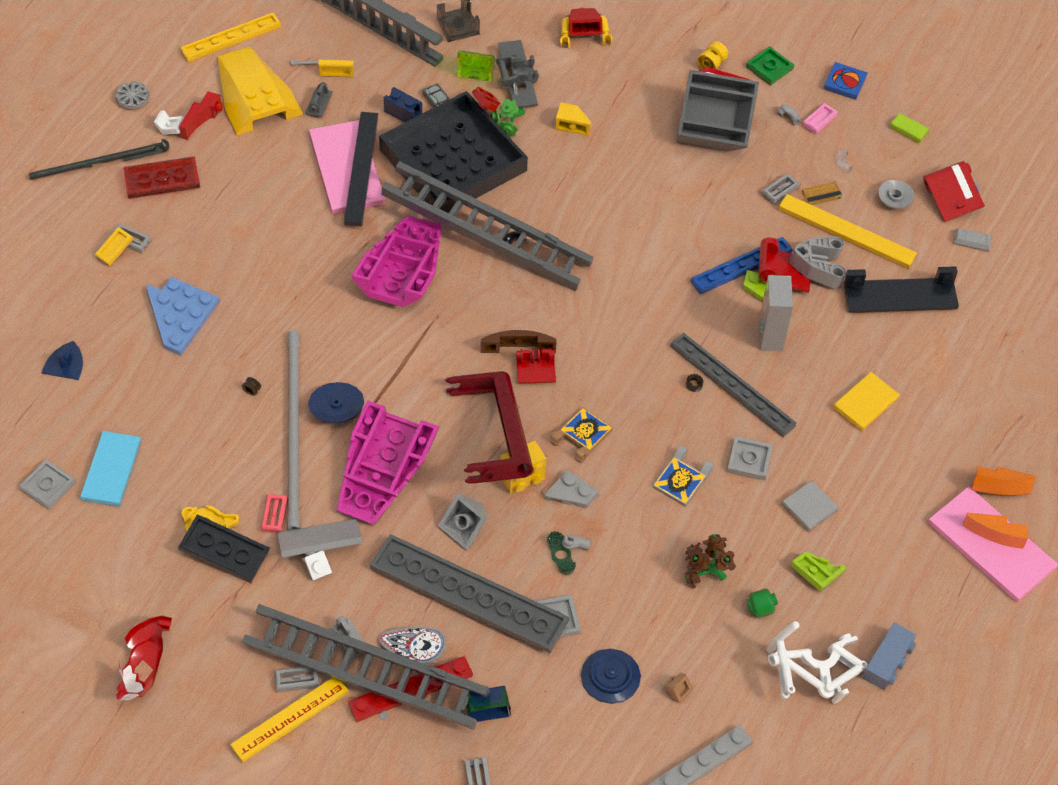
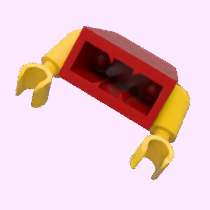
M581 7L579 9H571V13L562 20L561 35L563 36L560 38V47L562 48L564 42L568 43V48L570 47L568 35L603 34L602 46H605V40L609 41V45H611L613 37L608 34L607 18L598 13L595 8Z

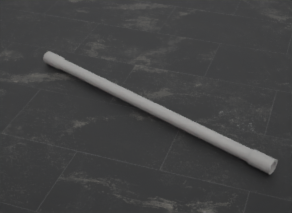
M296 330L289 331L288 531L300 529V333Z

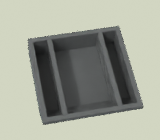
M690 70L677 142L724 151L747 148L759 82Z

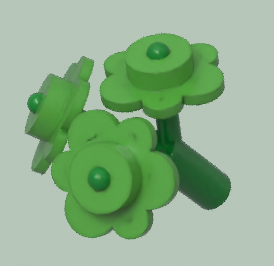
M505 99L503 105L499 107L501 114L498 113L497 108L495 112H490V117L510 137L515 136L518 131V127L513 125L515 117L524 115L525 110L523 108L519 109L515 100ZM500 117L511 118L510 121H501L499 124Z

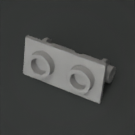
M340 616L336 619L337 624L331 627L335 632L364 642L350 618L347 619ZM355 650V653H354L352 659H354V658H356V657H358V656H360V655H362V654H364V653Z

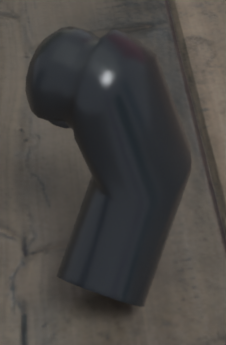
M517 231L509 232L503 241L512 245V240H518L521 233Z

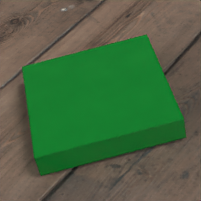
M769 46L748 61L746 67L771 86L792 71L794 64Z

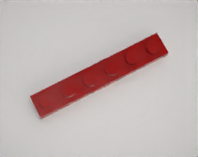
M465 656L436 667L464 679L473 677V672ZM419 673L411 676L404 693L416 697L424 675ZM431 678L425 695L440 690L444 682ZM399 682L388 685V687L397 689ZM372 692L348 701L356 722L402 705L399 702Z

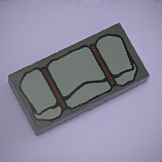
M438 83L423 89L424 96L433 107L450 100Z

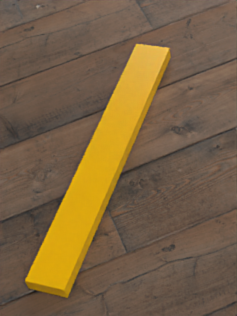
M788 194L779 205L778 210L909 269L917 256V252Z

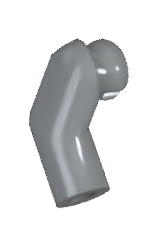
M567 535L564 537L562 544L567 549L579 547L589 550L591 540Z

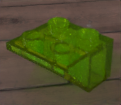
M458 50V77L492 81L495 69V55Z

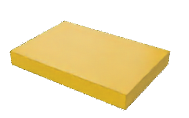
M870 372L838 400L833 408L863 431L897 401L900 394Z

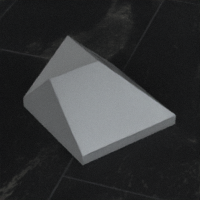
M457 494L438 526L468 550L488 516L483 503L462 494Z

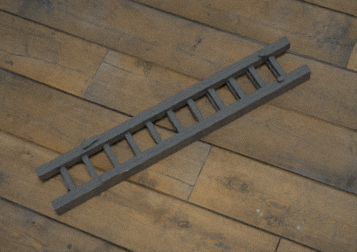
M321 0L434 67L443 60L441 53L429 47V43L438 46L443 41V36L418 22L414 16L407 12L403 13L382 0H353V2L350 0ZM362 4L366 5V10L362 8ZM375 11L379 13V17L375 16ZM388 19L393 21V25L389 24ZM402 27L406 29V33L402 31ZM415 34L420 37V41L415 38Z
M400 161L396 166V172L408 177L402 188L398 189L386 182L382 187V196L574 291L577 290L581 280L570 274L575 260L588 267L592 264L593 256ZM415 181L424 185L417 197L409 194ZM431 189L440 193L433 206L424 202ZM447 197L456 201L449 213L440 209ZM463 205L473 209L466 222L456 217ZM478 213L489 217L482 229L471 225ZM494 220L505 225L498 238L487 233ZM510 229L521 233L514 246L503 241ZM526 237L537 241L530 254L519 249ZM543 244L554 249L547 262L536 257ZM559 252L570 257L563 270L552 265Z
M258 604L256 613L272 619V622L264 640L245 634L242 640L245 646L475 730L477 720L462 714V712L465 711L470 692L487 698V695L490 693L489 687ZM281 623L291 626L283 646L279 647L272 643ZM302 630L310 634L302 653L298 654L291 650L299 631ZM322 637L329 640L320 661L311 659L310 656L318 638ZM337 644L348 647L340 668L329 665ZM355 650L367 654L358 675L347 672ZM374 657L386 661L377 682L365 678ZM393 664L405 668L397 689L385 686ZM412 671L424 675L416 697L404 693ZM431 678L444 682L435 704L423 700ZM451 685L463 689L455 711L442 707Z

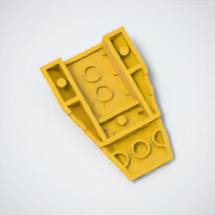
M251 47L218 56L224 108L236 135L253 131L252 121L283 112L286 120L303 115L291 89Z

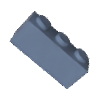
M894 622L868 664L863 679L883 690L886 689L888 684L893 685L898 676L895 673L896 670L903 668L907 661L905 655L907 653L911 654L916 646V643L913 642L916 634Z

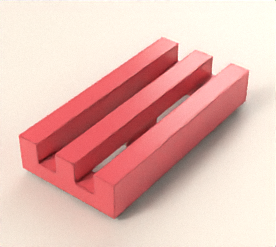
M267 495L261 526L262 532H266V530H269L270 533H274V531H277V533L282 532L288 501L287 496ZM273 499L275 500L271 518V524L267 525L271 501ZM282 500L278 526H275L279 501Z

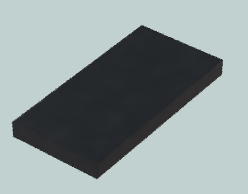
M197 514L178 546V550L252 583L270 547Z

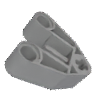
M837 236L810 238L794 248L789 262L806 278L833 289L839 288L846 276V269L839 264L827 262V260H837L845 243Z

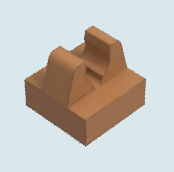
M680 672L677 676L671 677L673 681L670 684L666 683L664 685L666 691L678 703H681L693 690L687 675Z

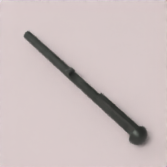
M161 139L160 143L31 172L29 176L30 180L80 168L93 167L92 164L106 163L125 158V161L166 152L169 150L170 145L166 139Z

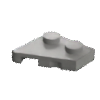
M567 470L544 494V499L550 501V499L560 500L562 504H574L577 507L587 508L598 496L599 491Z

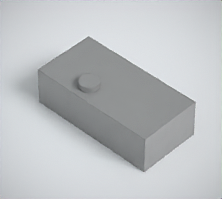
M768 275L759 317L760 350L783 351L793 309L791 276Z

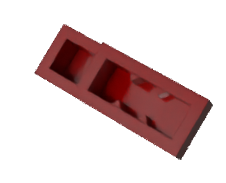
M207 91L201 103L193 102L179 126L182 139L188 140L201 124L211 118L215 119L217 114L222 111L223 103L221 102L220 94Z

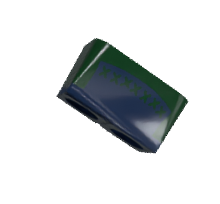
M505 686L489 688L490 693L487 695V698L470 692L469 701L466 706L467 716L475 718L477 722L509 717L508 710L511 716V707Z

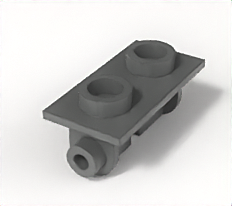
M321 82L316 87L305 114L322 117L333 91L328 90L325 82Z

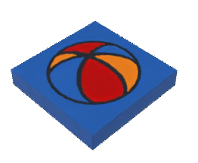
M835 62L824 85V89L856 100L868 72Z

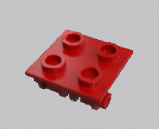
M537 348V351H534V349L532 351L522 349L516 351L518 384L555 383V350L549 348L541 349L540 351Z

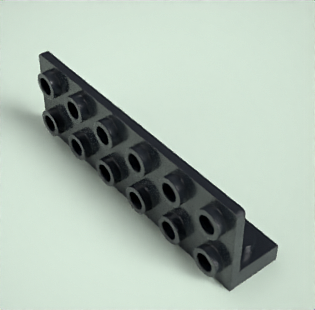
M938 267L935 278L865 280V269L847 270L844 288L848 310L850 313L958 309L959 304L954 285L958 273L957 267Z

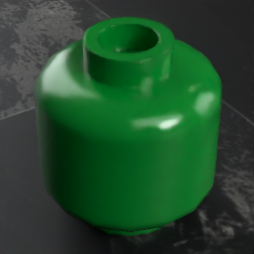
M764 588L750 593L747 604L751 615L755 614L757 618L773 614L778 601L775 593L771 594L768 589Z

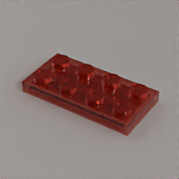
M195 156L123 167L128 199L200 188Z

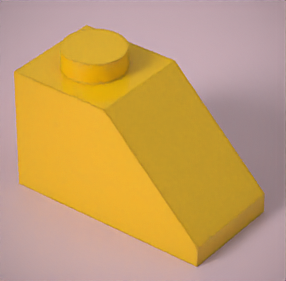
M560 103L555 129L590 136L591 121L576 105Z

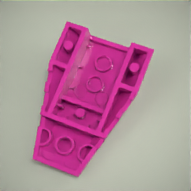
M407 215L394 227L392 232H388L385 235V239L381 242L378 241L371 251L368 250L364 254L352 274V279L369 298L405 307L422 299L435 276L442 225Z
M367 400L351 434V443L348 450L337 512L374 525L424 463L439 430V426L423 420L419 424L387 413L385 406Z

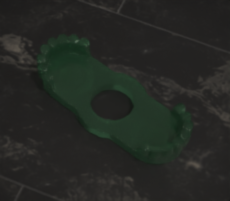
M559 531L551 532L547 537V543L551 551L552 560L556 562L562 574L570 575L576 568V562H573L571 558V551L562 544L564 535L559 533ZM562 550L567 553V557L558 559L555 554L557 551Z

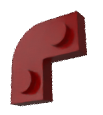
M479 86L472 91V94L479 101L478 105L484 110L489 109L495 112L501 104L492 93Z

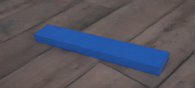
M784 237L777 239L779 250L792 253L793 249ZM760 247L691 278L692 285L701 295L745 275L747 270L754 271L758 269Z

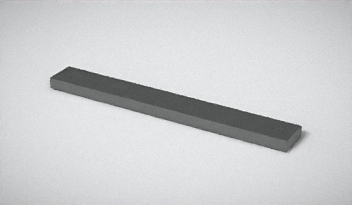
M684 332L671 342L670 347L779 435L785 437L796 427L797 423Z

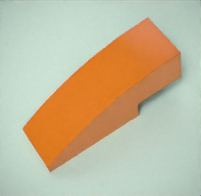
M977 466L971 490L996 495L1031 494L1036 476L998 466L996 470Z
M967 512L963 521V526L973 533L998 544L1024 549L1028 540L1027 525L1007 523V516Z

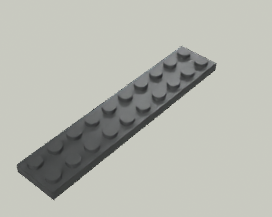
M392 534L388 536L370 564V569L548 653H551L569 622V617Z

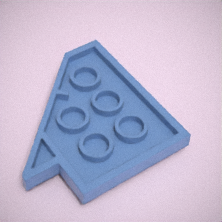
M171 277L162 290L148 284L146 288L164 348L181 356L217 307L220 299L213 294Z

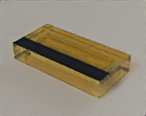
M836 181L802 189V195L806 203L810 205L837 200L842 197Z

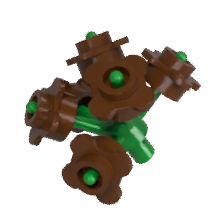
M719 534L709 535L708 539L703 541V544L707 545L706 553H702L703 549L699 547L701 543L695 546L692 544L690 547H687L685 554L688 556L685 558V561L688 559L690 561L688 563L689 566H687V572L684 573V579L688 585L692 583L693 588H696L695 584L701 582L700 576L711 573L713 576L716 575L722 581L727 577L724 573L725 570L733 571L736 568L733 561L734 553L732 551L725 552L724 550L726 547L725 541H727L726 537L721 538Z

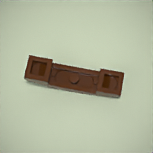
M529 330L502 331L481 339V353H499L500 347H537L540 351L541 349L551 348L556 353L557 339Z

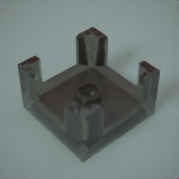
M461 0L460 9L445 12V3L437 4V20L447 42L480 35V19L478 15L474 19L470 0Z

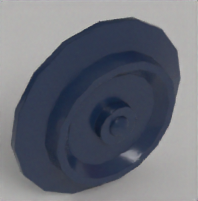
M334 382L317 388L311 394L308 404L310 412L315 418L326 423L336 424L355 418L363 409L364 398L362 392L357 387L349 383Z
M610 648L599 650L588 657L582 667L581 679L583 687L590 696L600 702L614 704L624 702L635 694L640 685L641 674L639 666L632 656L621 650Z

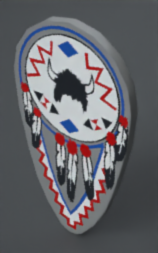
M428 627L396 628L380 634L378 638L381 645L387 651L423 664L436 661L441 657L446 647L445 636L441 631Z

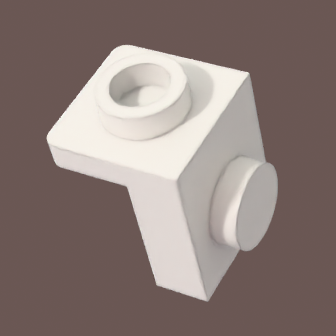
M162 110L156 117L154 124L162 135L179 134V126L184 117H169Z
M323 550L305 553L306 556L302 560L305 562L312 580L332 573Z

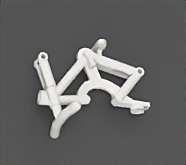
M793 621L770 642L766 649L769 653L768 661L770 665L779 666L781 697L787 699L790 694L795 692L791 676L792 670L815 686L823 698L828 699L835 694L831 701L833 704L838 703L850 693L848 688L842 690L840 686L860 674L868 666L866 661H861L843 648V646L855 643L858 640L857 636L851 637L850 633L841 636L839 642L833 643L828 647L829 659L819 661L811 656L812 651L808 648L789 651L785 649L784 640L799 628V623ZM800 658L804 664L819 669L820 680L791 659ZM838 660L850 668L831 681L829 668L833 667Z

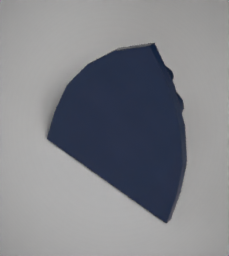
M71 341L55 350L47 359L41 373L79 380L83 368V356L77 344Z

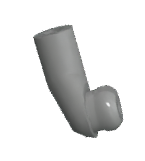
M786 104L778 108V113L781 116L787 113L794 125L801 123V118L795 109Z

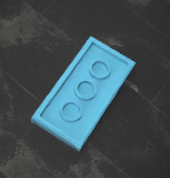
M106 431L102 432L80 496L81 500L120 507L142 441L141 437Z

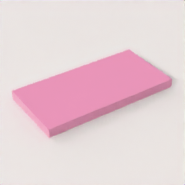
M360 120L309 130L332 214L346 211ZM373 158L365 208L385 204V198L381 195L382 188Z
M968 486L929 519L928 524L1018 603L1058 567V564L1029 538L1024 549L1009 547L987 540L964 527L963 521L967 512L1002 516Z

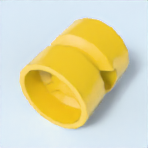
M713 41L698 56L697 62L700 68L710 67L717 69L728 57L729 53L726 46L719 41Z

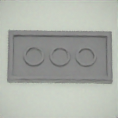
M357 519L277 533L282 557L362 543Z

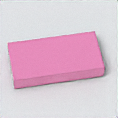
M823 103L803 121L802 126L817 134L837 116L838 111Z

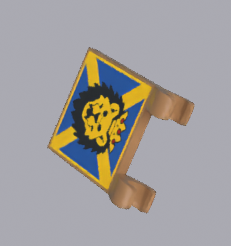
M582 407L560 430L553 433L551 443L558 446L564 437H567L581 447L577 451L578 456H576V460L582 463L589 453L613 430V427Z

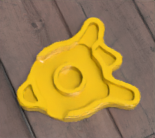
M206 505V508L200 509L197 507H185L181 512L186 532L197 514L228 529L238 525L240 522L238 515L224 514L217 508Z

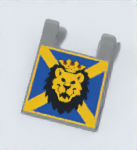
M681 445L657 478L653 487L686 506L704 480L711 474L714 464L706 461L701 471L691 467L682 461L687 454V448Z

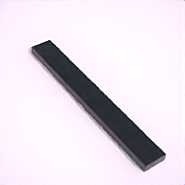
M361 112L344 225L363 226L379 117L378 113Z

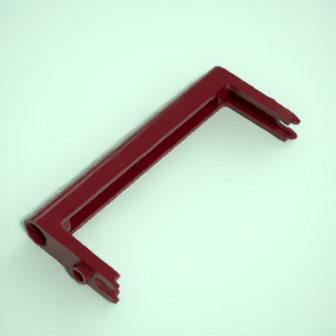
M498 371L453 376L445 379V382L450 384L460 383L459 387H451L446 390L447 393H450V396L494 393L510 457L509 459L467 464L464 472L472 473L477 471L480 475L468 476L465 482L475 484L520 479L530 476L533 472V465L510 375L507 372Z

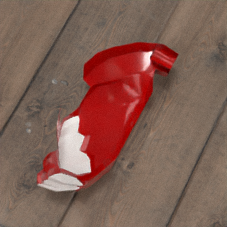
M163 615L149 618L130 629L125 640L127 646L132 648L129 661L122 668V671L119 663V671L123 681L117 687V700H131L136 697H143L153 687L163 652L162 632L170 630L172 618ZM142 660L153 669L144 682L139 680V673H134L135 668Z

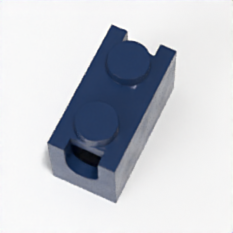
M393 87L390 96H384V112L405 123L422 114V102Z

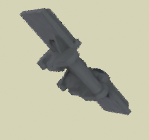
M521 40L498 43L501 56L496 58V64L499 65L502 86L508 87L511 99L516 101L518 108L538 106L533 84L537 82L539 74L538 70L533 68L535 63L534 56L531 55L530 59L526 60ZM507 69H511L513 76L508 77ZM522 85V86H524L526 89H524V90H518V89H517V86Z

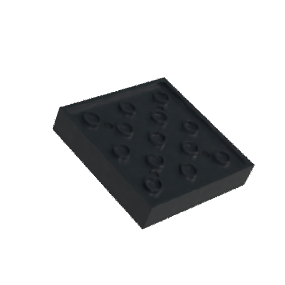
M467 91L379 136L380 151L395 168L400 161L475 199L527 171L528 157ZM415 181L412 187L419 194L424 185ZM431 189L424 201L433 206L440 193ZM447 197L440 209L449 213L456 201Z

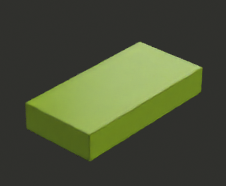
M901 113L890 124V128L918 143L929 132V128Z

